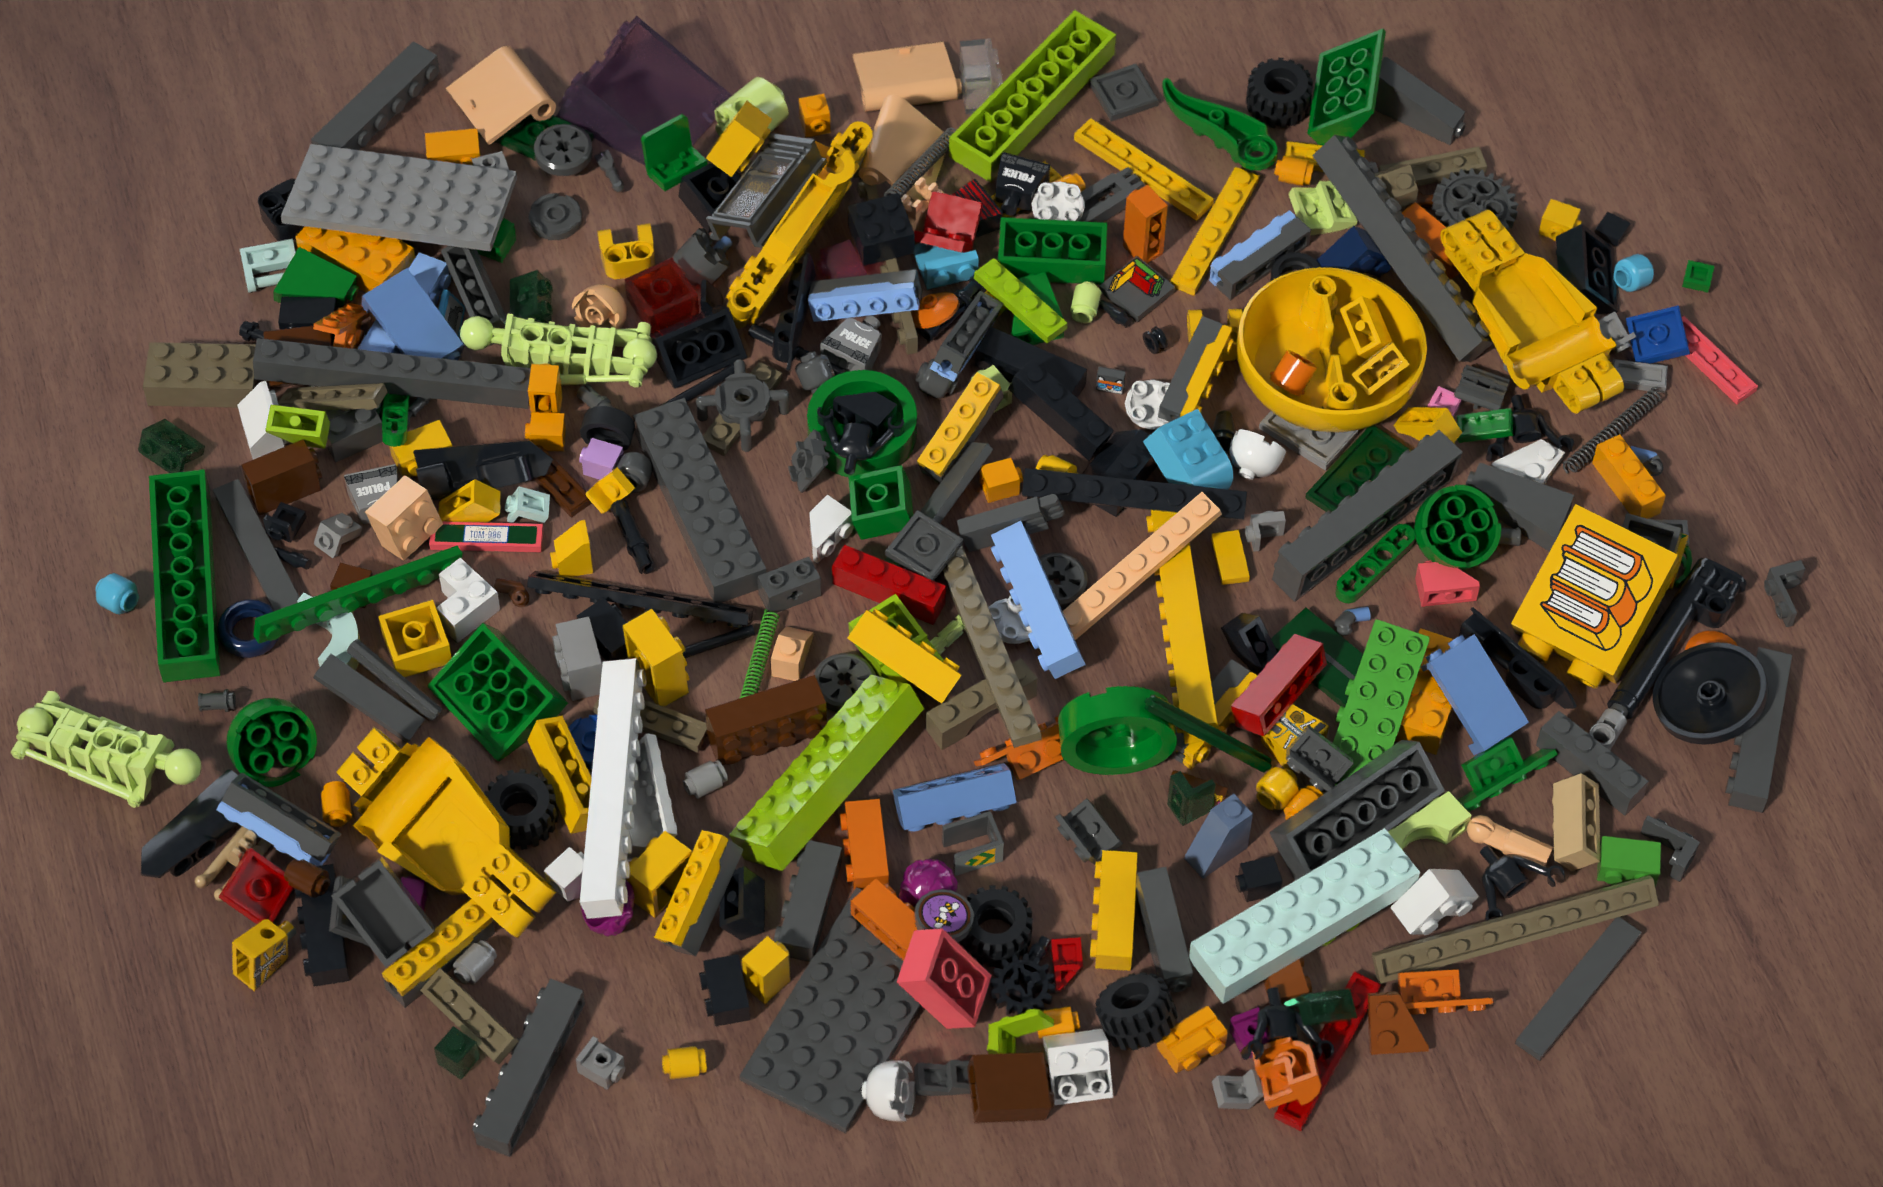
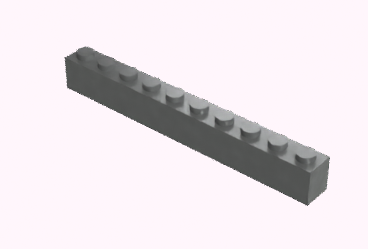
M1334 135L1312 155L1457 359L1461 362H1472L1493 344L1489 336V330L1484 322L1479 321L1474 314L1476 310L1472 304L1464 300L1459 292L1461 290L1459 286L1447 277L1444 265L1429 252L1431 250L1429 244L1416 234V227L1413 222L1405 218L1401 213L1400 204L1388 195L1385 183L1380 178L1375 177L1371 171L1372 166L1369 161L1357 152L1356 143L1348 136Z
M257 338L253 369L254 379L313 386L384 383L387 394L529 409L528 385L531 368Z

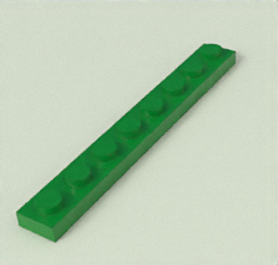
M454 546L255 618L253 636L258 644L268 640H276L290 632L301 631L312 624L328 621L334 616L345 612L350 613L367 604H374L389 596L402 594L414 587L427 585L439 579V574L456 560L462 559L463 553L458 546Z

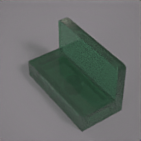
M1181 771L1170 776L1167 805L1182 826L1211 811L1216 785L1212 779L1192 788Z
M1350 989L1303 994L1284 1002V1005L1292 1008L1299 1007L1303 1027L1350 1021L1357 1018Z

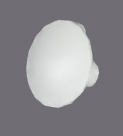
M1061 181L1042 183L1038 187V191L1032 201L1033 215L1036 219L1079 221L1085 208L1084 198L1080 193L1079 187L1075 184Z
M1157 380L1136 381L1133 383L1125 400L1126 413L1132 422L1150 430L1158 429L1169 423L1159 418L1158 412L1170 383Z
M1011 596L1008 599L995 601L988 607L1003 642L1020 644L1030 640L1028 634L1032 630L1030 626H1024L1018 613L1023 610L1021 604L1016 606Z

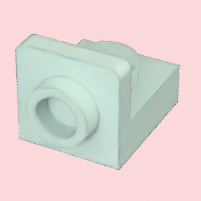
M519 486L512 496L509 495L505 503V511L508 512L507 522L514 523L517 517L520 516L545 523L549 517L550 494Z

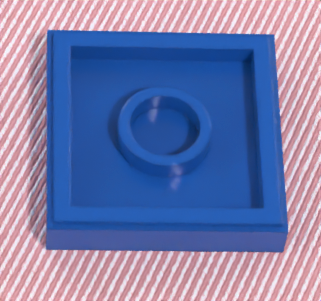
M1679 305L1626 318L1629 334L1634 332L1636 335L1635 338L1631 339L1635 362L1651 364L1690 354Z

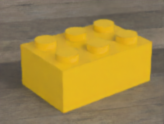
M650 609L622 625L628 659L636 658L640 669L645 670L647 683L644 689L655 704L665 707L689 693L687 681L690 679L685 670L687 662L683 656L685 648L677 636L672 637L669 632L670 627L664 617H658L653 609Z

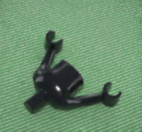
M1514 395L1511 398L1514 409L1512 411V438L1515 443L1536 441L1541 438L1542 432L1556 445V448L1561 450L1562 446H1566L1569 452H1572L1574 440L1570 436L1562 435L1558 437L1548 426L1539 411L1525 409L1521 395ZM1506 437L1497 438L1495 443L1488 446L1486 454L1488 462H1491L1492 454L1498 455L1499 459L1503 457V444Z
M821 407L817 409V421L826 428L833 450L840 457L846 458L844 472L849 475L855 473L857 460H866L875 456L892 437H899L904 433V419L901 420L899 426H893L892 417L888 419V430L871 447L872 429L867 425L859 423L845 424L842 438L839 440L833 425V409H831L830 414L827 416L821 415Z
M1489 845L1480 850V854L1489 864L1482 876L1489 908L1485 914L1486 921L1490 920L1491 917L1503 916L1502 911L1497 908L1494 887L1499 890L1505 899H1508L1528 884L1529 879L1520 870L1519 866L1546 876L1547 882L1551 887L1556 886L1554 879L1551 877L1552 875L1557 874L1561 876L1562 880H1565V872L1558 865L1548 868L1519 855H1504L1499 858Z
M1278 988L1268 989L1267 995L1270 1005L1258 1012L1254 1038L1242 1049V1059L1248 1060L1251 1056V1051L1254 1053L1256 1060L1262 1056L1264 1047L1261 1042L1265 1031L1268 1043L1287 1037L1297 1041V1024L1315 1045L1312 1049L1315 1059H1319L1323 1051L1325 1059L1328 1060L1334 1052L1333 1044L1328 1040H1321L1310 1023L1297 1010L1290 1006L1282 1005Z

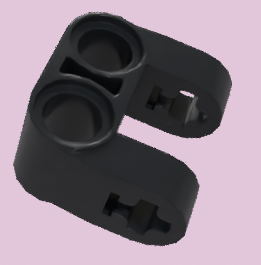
M296 179L286 180L263 192L258 198L262 221L278 241L289 239L294 241L297 234L305 227L284 224L281 219V214Z

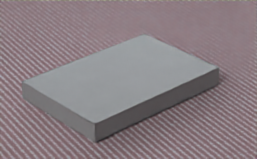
M1272 411L1268 413L1259 425V429L1325 471L1358 435V430L1337 433L1308 430L1285 421Z

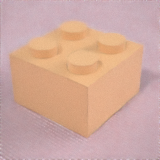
M405 475L365 511L382 547L403 561L443 525L427 489Z

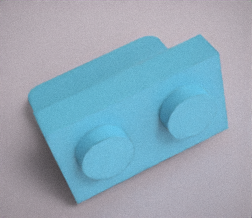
M923 243L915 245L914 256L927 290L969 280L974 276V272L978 270L979 258L976 250L961 253Z

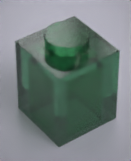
M454 1026L434 1048L437 1064L460 1080L480 1058L477 1042Z

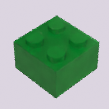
M902 465L848 477L852 523L861 540L900 532L913 516L911 484Z

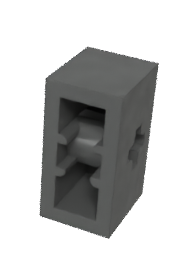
M810 557L757 576L758 594L767 612L778 613L821 596V578Z

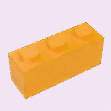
M1619 434L1597 444L1592 464L1629 514L1646 519L1660 514L1666 495L1623 437Z

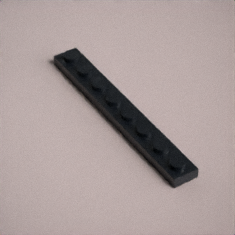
M1025 468L1022 491L1023 497L1040 498L1055 494L1059 501L1178 513L1197 495L1203 492L1221 510L1222 515L1218 518L1236 520L1245 519L1247 502L1246 491Z
M534 571L528 576L527 587L535 588V592L540 594L563 593L562 596L565 598L578 599L579 596L590 598V602L593 603L604 597L609 602L617 603V606L621 608L632 609L634 606L644 607L646 612L650 609H653L655 613L667 611L672 612V616L677 618L695 616L700 617L699 620L702 622L716 623V620L727 622L728 626L743 628L753 618V608Z

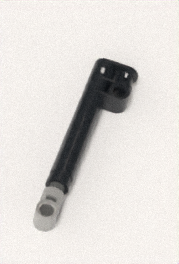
M1708 558L1697 560L1608 701V709L1604 710L1597 723L1591 727L1589 735L1596 740L1604 741L1605 743L1601 744L1611 751L1612 746L1627 724V720L1631 719L1692 621L1695 620L1710 628H1719L1725 624L1726 618L1735 604V597L1747 588V582L1740 574Z

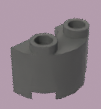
M699 228L673 256L674 261L686 273L684 278L693 286L701 285L702 280H707L713 284L728 267L721 254L712 248L711 244L713 241L705 228Z

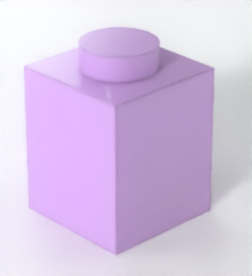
M592 438L588 447H583L579 462L582 463L583 475L600 480L616 468L619 459L623 456V447Z

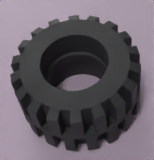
M1271 58L1267 59V63L1260 62L1258 68L1254 67L1252 69L1251 75L1248 78L1246 104L1248 111L1252 112V117L1254 119L1259 118L1260 122L1268 123L1270 127L1274 128L1275 125L1281 128H1286L1288 124L1294 126L1297 124V120L1302 121L1305 119V115H1308L1313 91V79L1310 77V72L1303 70L1304 66L1302 64H1295V61L1291 59L1285 61L1284 58H1278V60ZM1274 91H1281V92H1284V93H1287V94H1276V93H1273V92H1274Z
M520 769L519 773H514L513 770L507 771L508 775L506 776L498 775L496 783L491 781L488 785V791H485L484 794L509 827L510 848L515 849L516 846H520L521 850L527 849V845L531 844L534 848L539 845V840L542 839L545 842L549 838L548 832L553 833L556 828L555 823L558 822V813L554 789L551 784L548 785V780L544 776L539 778L537 772L531 771L528 774L526 769ZM517 803H528L535 806L530 813L523 816H513L506 813L509 807Z
M990 885L989 890H984L983 887L977 889V895L973 893L968 895L967 901L971 904L974 912L973 925L967 937L960 941V946L967 950L973 958L976 957L980 965L987 962L989 967H995L996 963H1000L1002 967V960L1012 961V955L1016 954L1018 959L1019 954L1024 956L1032 938L1033 918L1031 907H1027L1028 901L1024 897L1019 899V892L1015 890L1012 893L1008 892V887L1002 886L1001 889H996V885ZM989 919H1000L1007 922L1011 928L1004 933L992 934L984 931L979 925Z
M1147 972L1128 974V976L1116 979V982L1107 985V989L1099 994L1100 998L1096 1000L1095 1010L1108 1041L1116 1048L1138 1050L1141 1047H1150L1151 1044L1160 1042L1164 1036H1168L1171 1033L1170 1029L1176 1025V1019H1178L1176 1007L1164 980L1161 977L1158 978L1156 974L1151 973L1147 975Z

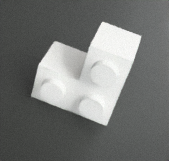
M461 558L439 574L442 593L448 599L436 607L444 631L458 643L500 610L498 593Z
M1429 869L1390 908L1410 935H1428L1436 930L1438 927L1437 923L1444 916H1463L1468 913L1473 907L1472 903L1479 896L1459 870Z

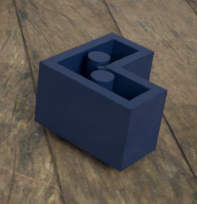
M1354 225L1317 259L1321 268H1339L1362 274L1365 272L1376 277L1386 274L1391 268V265L1366 230Z

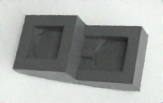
M949 1060L946 1065L917 1063L914 1067L916 1095L947 1096L970 1094L967 1072L969 1061Z

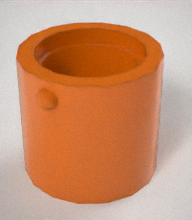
M1286 350L1274 372H1270V379L1282 389L1301 396V394H1305L1304 389L1316 371L1317 366L1305 357L1291 350Z

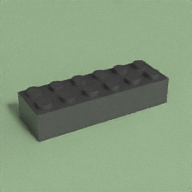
M1401 740L1269 833L1292 877L1296 881L1385 828L1389 831L1445 790L1420 742Z

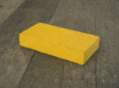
M1239 530L1212 533L1211 541L1221 585L1249 582L1250 575Z

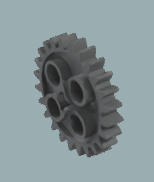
M1470 168L1469 174L1460 169L1458 176L1451 172L1448 179L1442 178L1441 184H1437L1434 192L1431 210L1435 211L1434 218L1440 220L1445 227L1466 220L1485 210H1490L1509 231V229L1513 228L1518 211H1516L1518 202H1514L1516 195L1509 193L1510 185L1501 186L1502 178L1495 181L1493 180L1494 173L1486 177L1484 176V170L1481 169L1479 174H1475L1473 168Z

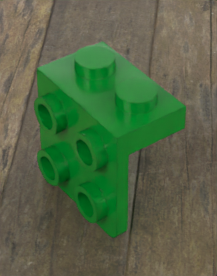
M684 114L678 115L641 137L647 176L664 192L680 184L682 177L708 165L707 159L692 147L688 118Z

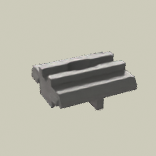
M1466 365L1462 371L1459 385L1454 392V397L1474 404L1473 409L1476 410L1478 406L1490 410H1500L1505 393L1510 386V379Z
M813 430L804 442L797 441L795 443L797 450L791 456L793 466H788L791 480L797 482L801 493L807 490L828 465L827 459L830 456L824 450L827 444L826 441H822L821 434L817 430Z

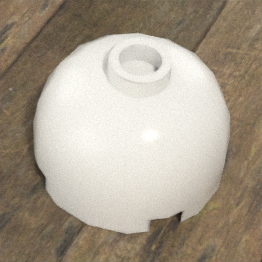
M1239 429V431L1235 432L1231 441L1229 455L1233 465L1240 469L1238 474L1253 480L1255 476L1267 477L1272 475L1283 461L1286 454L1285 449L1274 441L1270 445L1264 441L1265 437L1260 434Z
M885 1061L873 1068L867 1081H864L862 1085L863 1099L867 1100L869 1108L877 1117L889 1121L906 1122L908 1119L904 1116L911 1115L915 1101V1081H909L908 1073H913V1070L908 1061Z

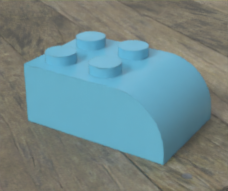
M1198 409L1159 427L1143 441L1168 483L1227 490L1231 487L1233 482L1231 462Z

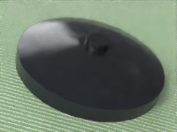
M1706 643L1681 652L1666 664L1654 684L1653 705L1660 723L1674 737L1693 744H1715L1742 734L1758 720L1768 700L1769 686L1762 665L1749 651L1729 643Z

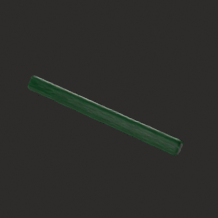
M1151 695L1145 699L1146 711L1264 773L1267 769H1271L1272 759L1269 756L1156 695Z

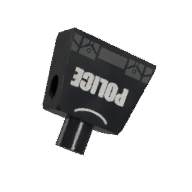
M1003 152L997 176L995 200L1002 203L1001 211L1006 215L1012 216L1015 215L1018 208L1031 210L1032 201L1038 191V187L1042 183L1050 182V165Z

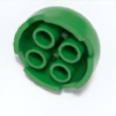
M1467 485L1445 487L1430 495L1420 506L1415 518V538L1421 552L1431 562H1437L1441 565L1460 570L1470 569L1486 561L1496 550L1501 536V523H1498L1497 515L1492 507L1494 506L1493 502L1483 492Z
M263 698L246 705L234 717L227 733V751L231 762L240 774L244 773L265 787H276L301 775L297 770L305 767L310 758H314L317 748V735L311 720L295 704L280 698ZM287 749H289V753L287 755H283V753ZM271 754H274L282 765L286 767L295 766L290 773L282 777L261 775L273 767L274 758Z

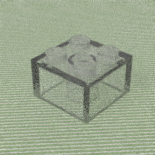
M991 38L960 41L959 75L966 114H973L1000 86L997 84H1002L1001 69H997V65H995L999 62L997 48H992Z

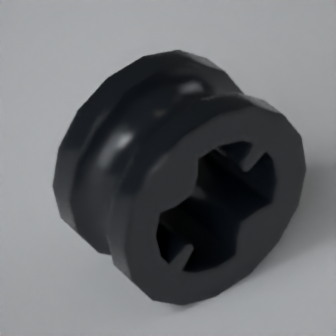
M1153 327L1151 332L1146 331L1143 333V341L1151 353L1157 354L1160 349L1168 347L1167 339L1160 328Z

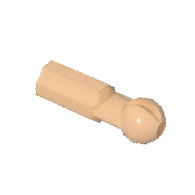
M1484 815L1474 816L1467 825L1468 836L1475 843H1485L1502 851L1505 855H1519L1545 867L1554 848L1519 831L1510 830L1498 825Z

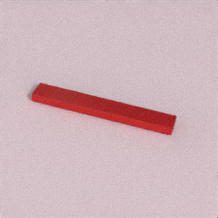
M1354 971L1318 1035L1321 1040H1328L1334 1046V1052L1328 1060L1325 1059L1323 1051L1320 1058L1316 1060L1321 1082L1319 1094L1312 1101L1302 1106L1298 1099L1279 1105L1274 1115L1275 1119L1302 1131L1368 1012V993H1378L1381 987L1380 983Z

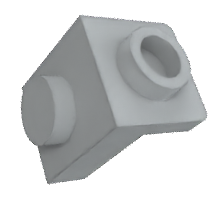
M1616 312L1598 320L1601 334L1606 339L1612 338L1617 346L1614 348L1616 354L1631 346L1629 340L1635 338L1636 335L1634 332L1629 335L1627 334Z
M1266 511L1260 514H1251L1250 524L1245 526L1246 541L1252 543L1253 552L1259 551L1261 538L1284 535L1286 522L1284 511Z
M343 513L337 514L320 522L314 545L330 557H337L341 544L359 537L362 527L353 521L351 517Z
M1250 1069L1244 1076L1217 1075L1212 1080L1218 1108L1250 1109L1263 1097L1261 1081L1255 1069Z

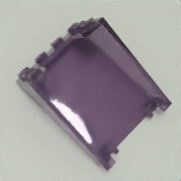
M638 16L630 23L626 20L617 31L618 34L610 42L611 45L603 54L606 58L602 62L597 60L589 71L587 70L585 73L580 71L573 78L570 87L564 93L565 96L558 104L560 110L556 117L594 133L596 140L645 165L641 137L645 133L680 114H684L688 118L693 146L716 120L714 112L716 108L729 99L732 94Z

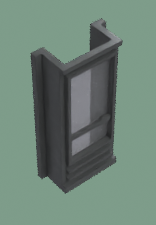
M771 133L768 137V143L713 215L707 216L706 220L712 231L710 234L711 239L720 241L731 226L747 229L754 247L763 248L812 173L818 176L827 164V159L821 157L815 140Z

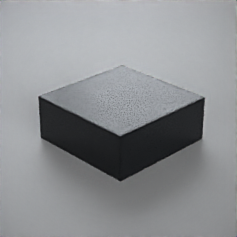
M1607 212L1594 233L1604 241L1618 247L1629 231L1631 223Z

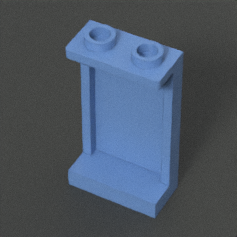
M408 268L362 296L361 306L367 314L371 312L402 354L459 360L462 357L464 344Z
M1462 634L1448 643L1450 649L1445 652L1438 649L1425 657L1428 662L1421 666L1423 672L1429 670L1473 740V743L1468 745L1473 755H1476L1492 747L1529 723L1475 634L1466 639Z

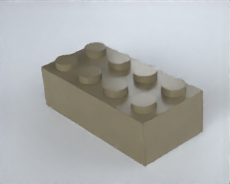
M150 342L143 382V390L148 406L238 408L237 405L261 381L254 379L253 357L256 345Z

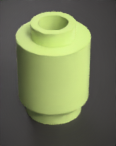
M1083 282L1076 285L1070 308L1072 318L1075 321L1090 323L1096 317L1101 297V290L1096 284Z

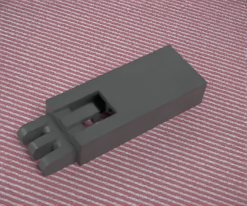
M1130 167L1123 169L1117 174L1111 173L1080 192L1084 198L1085 208L1079 221H1106L1126 208V197L1132 191L1146 186L1145 183L1139 181V177L1133 174ZM1106 195V200L1103 202L1098 201V199Z
M1055 494L1040 498H1030L959 519L957 523L960 536L964 539L963 542L968 551L972 552L995 545L991 535L1019 521H1022L1029 535L1049 529L1047 521L1062 517L1065 511L1058 497Z

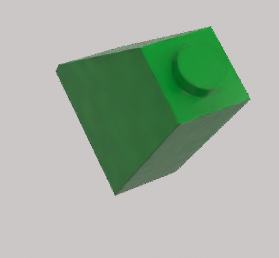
M299 247L275 287L273 296L274 301L281 303V297H335L337 307H343L348 300L353 301L359 287L357 286L356 275Z
M1045 272L1029 274L1019 279L1063 318ZM1014 315L1012 336L1032 345L1045 343L1044 340ZM1064 332L1053 340L1064 338Z

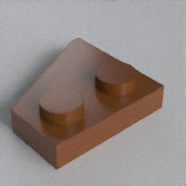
M1398 992L1368 993L1369 1051L1371 1055L1429 1051L1425 1039Z

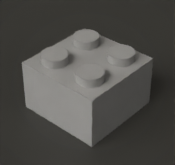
M585 617L556 624L557 635L552 636L557 667H560L561 671L560 676L563 690L570 691L572 701L600 695L602 662L590 618Z

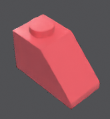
M1426 561L1418 564L1415 581L1421 607L1477 601L1480 588L1478 580L1458 568L1447 567L1437 562Z

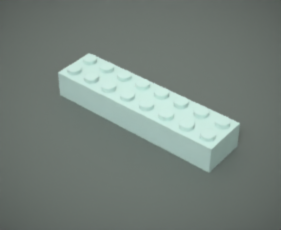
M1384 828L1192 941L1189 959L1224 1004L1397 901L1418 881L1420 871Z

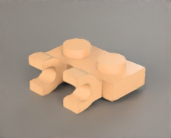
M920 177L914 184L923 200L917 199L912 203L909 195L904 194L901 197V201L908 214L907 216L913 231L922 232L932 192H944L938 189L937 183L933 182L928 186L925 178Z

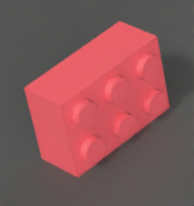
M943 928L915 930L897 983L946 1029L971 1028L976 1026L992 975Z

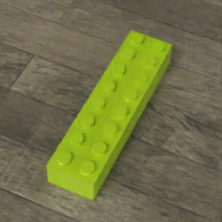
M1074 10L949 137V158L991 183L998 176L1002 153L1005 152L1017 156L1115 55L1116 34Z
M870 675L863 681L858 690L845 702L835 716L827 722V725L819 734L810 741L803 752L792 761L788 769L773 783L772 787L756 802L755 806L738 822L737 826L729 834L731 840L744 849L741 855L745 860L780 871L787 867L924 710L910 684L875 675Z

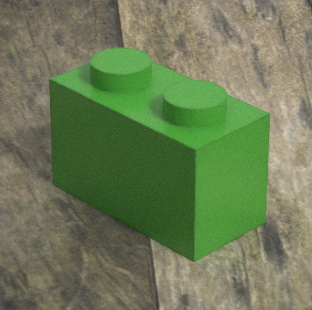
M1602 836L1600 842V862H1597V881H1605L1608 884L1616 885L1650 875L1653 877L1656 887L1660 875L1661 842Z

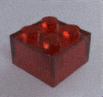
M672 257L625 279L626 298L642 322H647L651 325V334L699 314L698 294Z

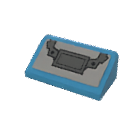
M444 289L438 310L456 335L460 337L465 306L450 291Z

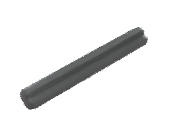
M356 639L349 645L347 652L426 718L433 721L439 716L442 711L439 705L360 640Z

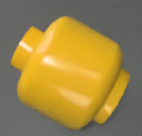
M1271 768L1256 784V797L1258 801L1269 810L1284 809L1299 792V786L1296 782L1297 776L1287 768Z

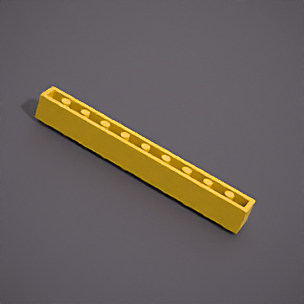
M1151 510V516H1146L1148 533L1157 531L1176 513ZM1189 542L1154 572V576L1160 575L1161 578L1160 581H1155L1157 597H1163L1164 603H1159L1161 620L1167 619V625H1162L1164 642H1170V647L1165 648L1167 665L1173 664L1174 670H1168L1170 686L1177 687V693H1172L1174 706L1218 729ZM1177 727V733H1183L1185 744L1203 742L1201 739Z

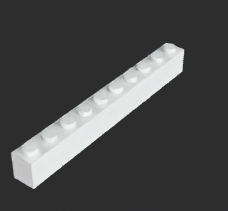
M636 658L604 661L602 664L580 904L588 919L622 916L623 903L628 901L625 879L630 876L627 857L632 852V841L629 834L630 829L634 828L632 805L636 804L634 781L638 780V767L636 764V757L640 756L638 733H642L643 729L640 717V710H643L645 706L642 687L646 686L647 683L645 670L640 669Z

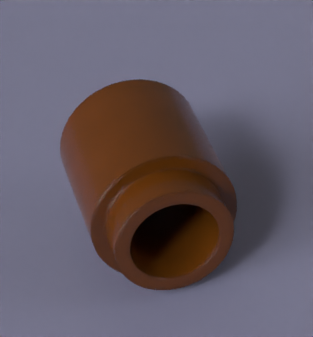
M304 859L292 860L284 873V879L288 881L289 886L313 898L325 894L330 886L329 873Z

